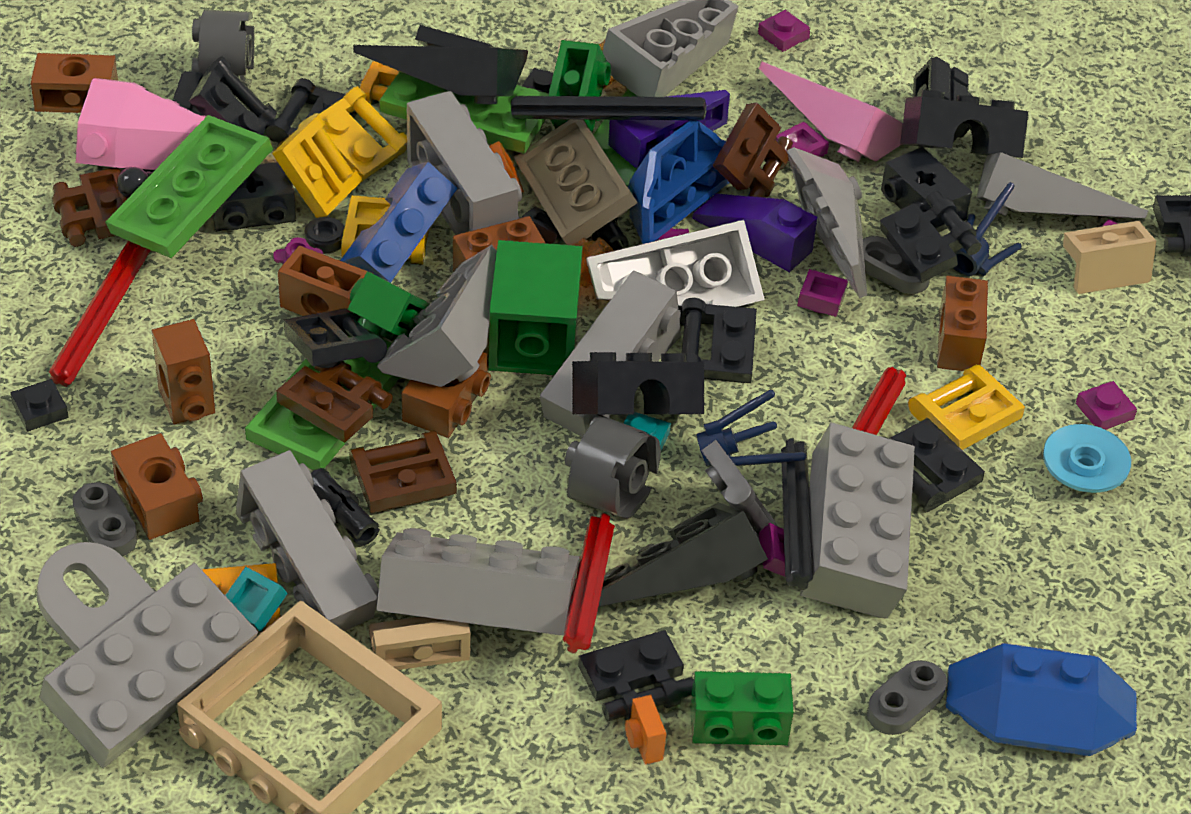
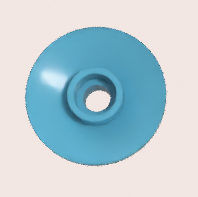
M1073 424L1059 428L1048 437L1043 450L1044 463L1052 476L1062 484L1082 492L1099 493L1115 489L1127 479L1131 469V456L1125 444L1113 433L1093 425Z

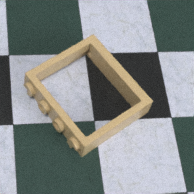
M301 600L177 703L180 724L179 733L183 740L193 749H199L200 747L213 756L215 763L228 776L236 774L249 784L251 791L261 802L265 804L272 802L282 809L285 814L352 813L442 730V701ZM298 647L304 649L405 723L320 801L214 721L216 717Z

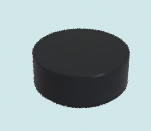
M332 217L315 218L305 227V240L312 248L321 249L323 254L334 253L341 249L345 226L341 221Z

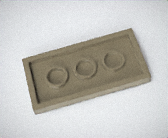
M568 120L529 146L525 154L519 153L514 156L515 161L567 245L574 246L578 242L586 240L593 232L613 219L621 217L628 209L638 203L583 120Z

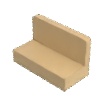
M1139 221L1064 233L1063 247L1076 262L1074 289L1078 294L1143 284L1151 281L1156 240Z
M415 617L369 625L372 651L397 670L470 660V628L468 623Z

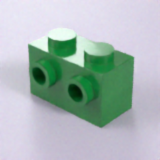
M561 40L548 96L602 95L603 86H607L610 82L611 64L607 62L599 44ZM550 119L555 129L570 120ZM600 120L583 121L593 134L595 121Z
M367 271L364 278H360L351 290V303L348 310L360 316L357 322L365 329L392 341L395 335L399 336L403 333L409 337V333L417 325L413 318L421 310L426 309L430 303Z
M694 672L691 696L692 743L788 746L794 714L791 673Z

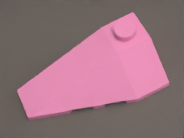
M761 62L759 69L826 138L840 145L838 153L857 162H859L861 156L876 162L902 145L900 142L903 123L879 108Z
M94 78L92 79L78 120L76 163L115 168L138 167L146 170H156L206 116H200L179 106V103L168 98L164 99L134 82Z

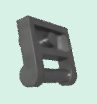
M717 440L701 450L711 463V466L705 472L728 504L735 510H743L758 540L759 532L769 523L778 526Z

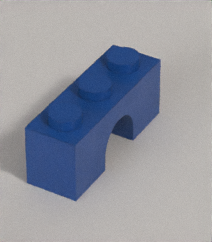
M429 162L407 168L385 198L390 204L389 209L373 226L361 231L340 261L392 282L458 188Z

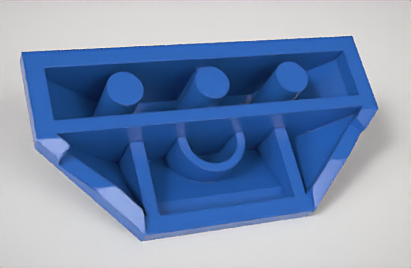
M699 121L687 122L649 150L629 181L628 189L638 202L630 208V219L643 244L656 241L729 183L712 166L726 141L721 140L716 133Z
M1002 643L950 664L948 667L946 708L954 715L959 714L971 727L995 743L1092 756L1115 745L1122 739L1132 737L1136 733V691L1097 656Z

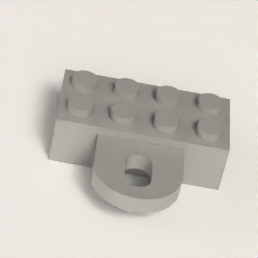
M93 542L74 543L59 549L51 555L44 564L38 579L36 596L41 614L75 652L74 655L43 678L39 698L104 769L178 710L177 703L253 641L258 631L195 562L155 592L126 559L112 548ZM73 570L86 573L105 594L106 603L96 608L86 606L66 585L63 579L64 575Z

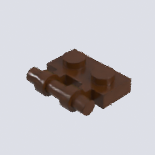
M757 102L746 104L712 166L737 191L750 188L748 196L769 197L775 187L773 180L778 171L783 170L789 161L787 150L791 149L793 142L785 136H780L778 141H776L775 139L782 127ZM765 161L766 163L761 169L760 166L762 162Z
M119 168L79 175L81 186L69 188L65 182L54 184L52 188L54 193L52 203L55 212L61 215L59 225L63 236L68 238L70 245L74 247L82 246L86 241L84 233L95 229L98 240L116 236L110 233L106 221L128 199L119 192L117 187V179L121 173ZM87 205L88 210L76 211L80 206Z
M340 361L339 365L330 368L314 366L315 370L320 373L304 366L276 390L277 403L344 443L373 418V405L371 404H375L384 410L388 408L393 398L392 394L382 389L380 382L370 376L365 378L351 371V366L344 361Z

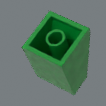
M498 240L489 316L488 371L555 375L576 345L583 246Z

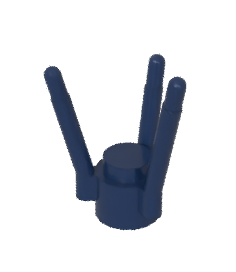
M1009 182L977 227L976 238L982 245L980 251L974 255H969L964 248L954 252L957 255V266L953 267L955 271L966 276H973L977 272L985 276L993 266L1012 256L1022 248L1021 243L1018 242L988 259L990 247L988 242L982 237L1013 191L1014 183ZM971 213L966 220L972 227L976 215Z
M768 390L762 395L755 397L719 420L704 424L706 431L696 434L700 451L717 440L735 466L804 461L807 458L804 452L732 457V454L739 452L738 442L762 435L777 428V423L772 421L737 433L733 432L732 427L723 429L775 397L773 390ZM701 451L706 466H711V463Z

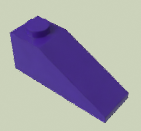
M726 90L667 96L703 97L706 100L707 110L705 118L699 122L712 131L727 124L730 93ZM609 120L608 146L638 169L649 150L689 121Z
M716 193L692 214V219L708 228L744 220L752 252L789 273L813 252L818 217L785 199Z

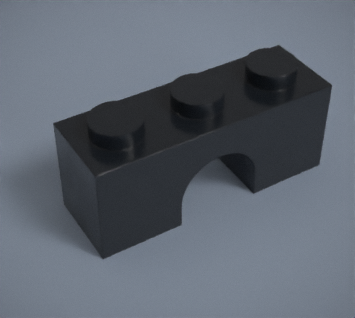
M921 90L920 97H906L900 144L917 147L923 146L932 149H952L955 131L963 122L968 126L972 134L971 154L987 156L1002 152L1014 158H1023L1029 111L1014 109L1015 102L992 100L991 106L979 104L980 97L956 95V101L944 99V92Z
M590 352V361H572V414H634V397L638 387H640L643 394L644 414H704V362H687V353H662L661 362L652 361V353H626V361H616V352Z

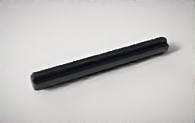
M515 96L511 100V115L515 119L701 121L705 118L707 110L706 100L703 97Z
M794 438L786 440V446L781 449V453L804 452L807 455V445L803 441L796 442ZM808 456L804 461L782 463L785 580L789 587L797 586L800 591L807 589L808 582L813 580Z

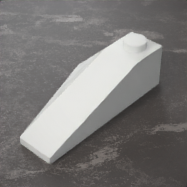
M744 220L586 258L596 299L611 300L630 273L635 270L676 290L678 306H682L685 299L694 297L702 299L706 304L733 307L765 300Z

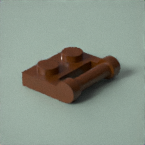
M435 430L422 433L419 439L364 450L362 446L349 449L350 464L354 475L357 476L370 514L457 494L456 479Z

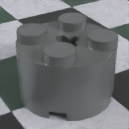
M204 9L202 16L199 15L198 19L194 18L192 23L193 42H199L198 58L193 57L192 72L202 73L204 76L208 67L216 59L223 56L231 64L230 70L250 89L252 79L244 78L246 69L254 68V26H247L246 21L253 18L252 12Z
M596 415L580 442L573 441L567 449L565 465L570 467L567 497L613 516L632 517L646 501L652 489L645 485L649 471L655 474L658 472L661 457L659 440L645 431L602 415Z

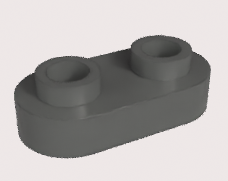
M881 236L863 238L866 274L907 294L921 293L928 288L930 279L921 283L887 238Z
M101 482L89 483L79 488L73 496V509L75 517L88 541L110 547L122 556L130 553L137 544L136 526L117 491L112 486Z
M917 660L906 664L871 695L867 709V718L870 724L879 732L888 735H899L908 731L943 699L947 685L945 673L939 666L929 661ZM918 678H924V679H927V680H929V681H922V680H920V679H918ZM892 703L896 704L899 707L894 708L890 707L887 704Z

